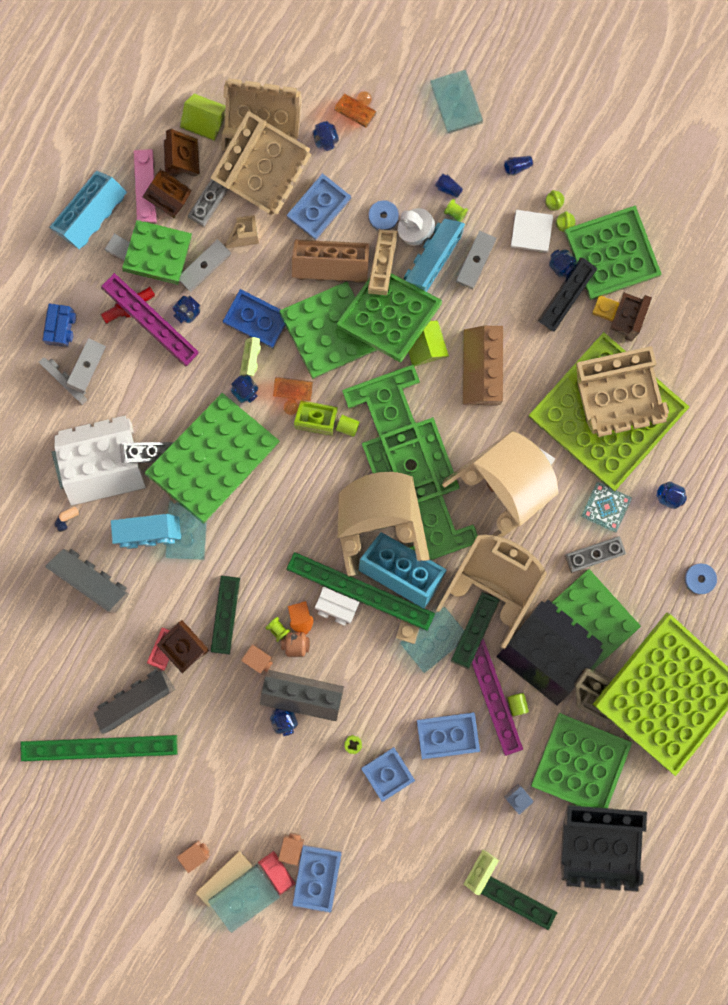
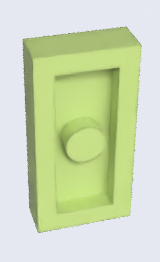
M259 338L245 339L240 369L241 377L254 376L257 371L258 365L256 360L261 348Z
M482 850L464 885L475 894L480 895L499 860L487 851Z

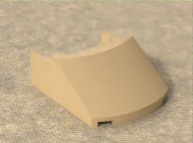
M513 430L445 478L442 483L445 488L461 477L466 484L475 485L485 478L507 508L497 518L498 530L491 534L499 537H504L516 527L524 524L558 494L556 476L545 454L530 439Z
M397 472L373 473L353 481L339 493L337 538L341 540L348 576L361 575L357 555L361 550L359 534L395 526L396 535L401 542H414L418 561L430 560L412 476Z
M478 535L438 603L436 611L440 612L450 593L460 597L468 592L471 584L476 585L506 602L500 612L502 622L510 626L501 641V647L505 649L546 578L547 573L538 559L521 545L499 536Z

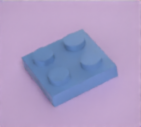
M395 747L361 768L382 802L415 781Z

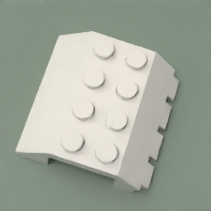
M126 416L112 418L113 422L111 423L109 419L95 422L94 427H91V424L75 427V431L72 428L61 430L59 435L55 436V452L61 480L71 506L146 488L143 472L139 468V464L121 463L119 444L134 443L132 423Z

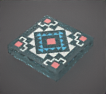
M596 482L581 517L616 533L632 497L617 490L614 492L610 487Z

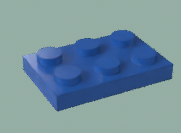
M242 289L239 290L222 321L223 324L251 338H259L261 343L272 349L285 328V324L279 314L281 309Z

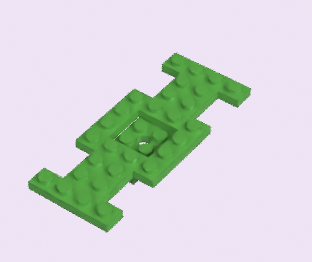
M410 365L346 388L342 392L348 409L367 403L379 437L363 442L362 446L372 473L393 471L413 477L429 558L434 560L472 546L478 535L474 524L455 531L442 495L459 490L460 487L457 479L445 488L442 485L443 480L454 473L434 418L432 417L419 423L414 421L403 389L420 383L414 365ZM408 460L416 462L417 466L414 470L406 468L405 463Z

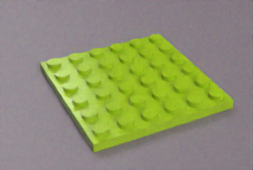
M603 332L577 362L626 351ZM575 363L528 417L615 492L690 406L656 378L662 403H667L669 411L668 418H666L667 421L655 425L650 421V425L634 429L633 426H630L631 430L615 433L612 430V434L598 437L597 433L592 434L586 421L578 389L577 366Z
M666 612L592 705L671 774L676 776L728 711V666L677 619Z

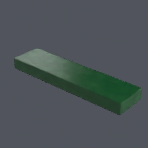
M221 575L210 652L230 655L241 578Z
M484 592L481 593L453 654L452 663L469 670L500 599Z
M490 876L481 892L485 897L548 931L558 913Z

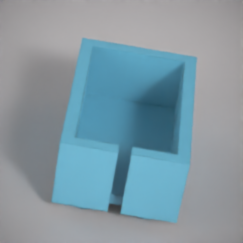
M160 514L111 520L112 544L120 545V548L134 549L144 545L145 547H151L161 543L168 545L175 544V540H181L178 516Z

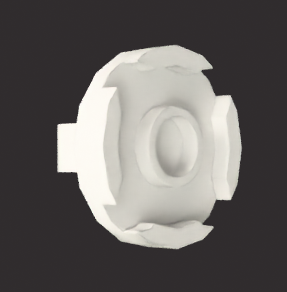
M421 208L403 211L398 224L399 236L406 244L412 246L422 244V241L427 237L430 238L435 230V221L432 215L427 210Z

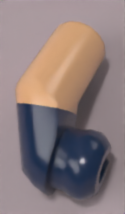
M73 507L60 513L54 523L59 532L67 529V520L79 515L77 508Z

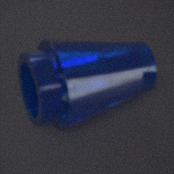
M530 155L509 157L508 160L504 161L505 172L507 175L512 176L533 166V159Z
M442 173L435 184V187L438 188L437 190L456 198L463 191V188L448 174Z

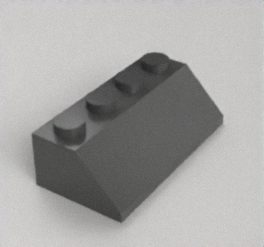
M63 549L45 566L108 612L116 613L129 595L125 591L127 587L120 582L116 584L110 580L111 576L104 571H101V573L94 569L96 566L88 560L84 562L79 559L80 554L73 549L69 551Z
M156 669L147 675L148 679L141 682V680H138L130 685L131 690L126 693L123 690L114 696L115 700L108 703V701H105L97 706L98 711L94 712L100 732L105 734L112 731L176 690L164 670L158 672Z
M268 670L261 692L260 705L337 722L344 686Z

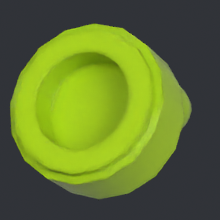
M552 190L546 196L545 204L548 209L556 211L563 206L565 199L561 192Z
M567 211L561 213L556 220V226L562 232L575 225V217Z

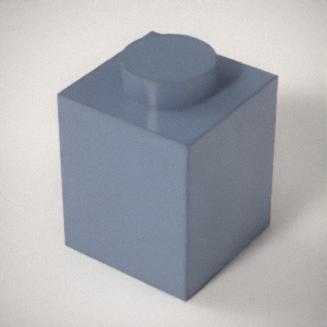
M519 784L504 796L519 815L534 802Z

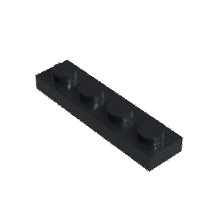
M580 257L538 319V322L552 332H555L598 268Z

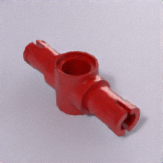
M151 287L137 293L145 302L156 297ZM117 303L111 309L100 314L106 324L120 316L131 317Z

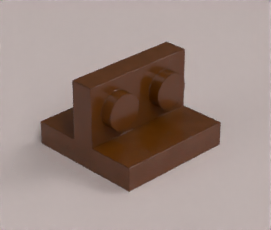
M173 129L166 130V139L164 140L166 173L172 177L182 173L192 176L200 175L197 138Z
M160 168L142 197L175 218L192 190Z
M623 293L610 329L625 334V339L632 342L640 333L652 297L645 295L641 299Z
M183 620L179 621L157 644L182 674L209 651Z

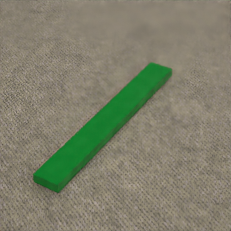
M296 552L293 553L286 568L289 572L427 632L435 616V613L423 609L416 604Z
M177 735L20 742L21 761L178 755Z

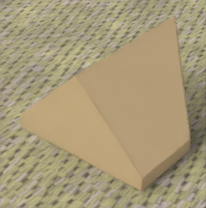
M255 215L236 218L237 222L224 246L226 248L259 244Z

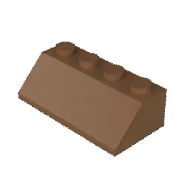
M295 239L292 254V278L300 280L316 279L319 281L335 280L338 282L354 281L356 283L367 282L369 243Z
M484 325L464 329L463 405H501L503 402V326Z

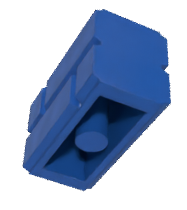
M48 304L42 340L45 344L68 347L69 342H72L73 331H71V326L75 324L76 313L70 306Z

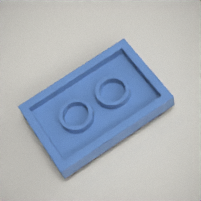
M322 173L287 214V218L316 241L351 200V196Z
M475 712L417 720L422 759L480 752Z
M303 845L292 906L332 912L341 851Z

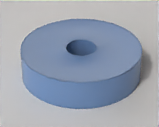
M382 200L372 205L369 210V222L374 229L378 231L379 229L392 230L396 226L399 213L393 203ZM386 214L387 217L383 219L380 215Z
M700 563L691 566L686 571L684 580L686 587L692 593L701 595L707 594L715 588L717 575L711 566ZM700 575L704 579L702 583L698 581Z

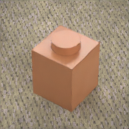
M252 644L241 661L262 674L263 671L268 672L273 662H271V659L273 657Z
M296 833L285 834L278 861L298 865L304 842L301 835Z
M198 840L180 853L177 858L187 873H190L210 857L208 854L210 851L204 842L200 843Z

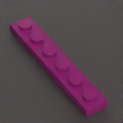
M115 273L101 286V289L185 367L200 353Z
M483 638L473 659L472 666L504 756L524 749Z

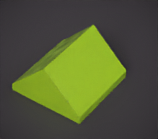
M193 94L184 103L180 128L215 141L225 118V105Z
M438 320L428 323L409 350L408 354L414 367L449 357Z
M301 400L294 421V427L296 430L333 436L338 407Z

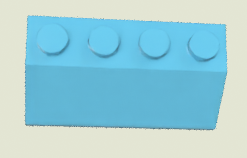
M96 170L49 228L80 250L81 247L88 243L90 236L99 230L100 224L104 219L112 214L114 207L123 201L127 191L111 176Z
M445 218L442 223L438 222L433 232L435 233L432 239L428 238L423 246L425 250L422 255L418 254L413 262L415 266L412 270L408 269L403 279L427 292L462 237L465 224Z
M380 532L360 558L359 564L360 572L423 609L426 608L435 595L447 569L431 560L418 561L414 550Z

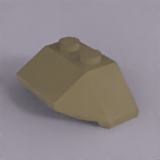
M585 668L575 683L577 707L607 724H614L592 705L612 679L595 669Z

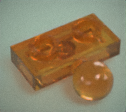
M367 91L360 92L357 95V100L344 93L334 109L365 128L368 127L376 115V111L368 107L371 103V95Z
M275 377L273 396L288 398L283 409L286 414L294 415L299 408L296 400L311 401L313 381Z

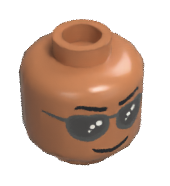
M288 632L285 639L281 640V650H285V654L288 657H304L310 650V638L306 637L304 632Z

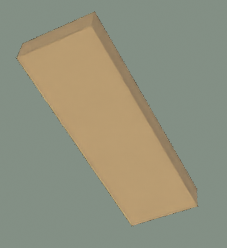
M239 851L197 890L196 894L210 907L253 866L252 863Z

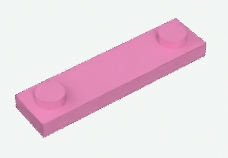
M134 150L137 220L156 224V206L142 197L155 178L153 150Z

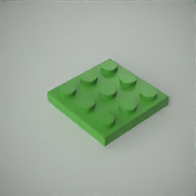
M136 220L122 271L178 285L192 233Z

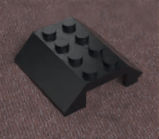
M547 599L545 603L541 601L536 606L532 614L511 638L506 648H502L496 657L558 706L575 688V683L585 668L590 669L595 664L603 651L600 648L603 643L593 635L588 638L589 632L578 623L573 626L571 624L573 619L562 610L557 613L558 607Z
M567 805L563 821L561 875L562 880H566V886L581 887V882H584V888L601 889V883H604V889L620 891L621 885H623L624 891L639 892V886L643 885L644 872L641 871L642 836L643 832H646L647 811Z

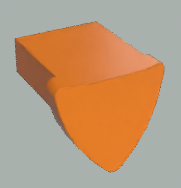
M307 602L288 606L291 618L290 627L295 632H304L307 635L313 626V617L310 616Z

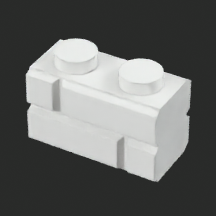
M323 587L315 609L318 610V615L325 618L331 615L336 618L335 622L346 626V623L351 624L359 602Z

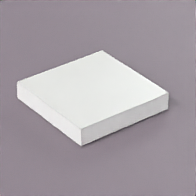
M516 210L510 248L548 253L553 215Z

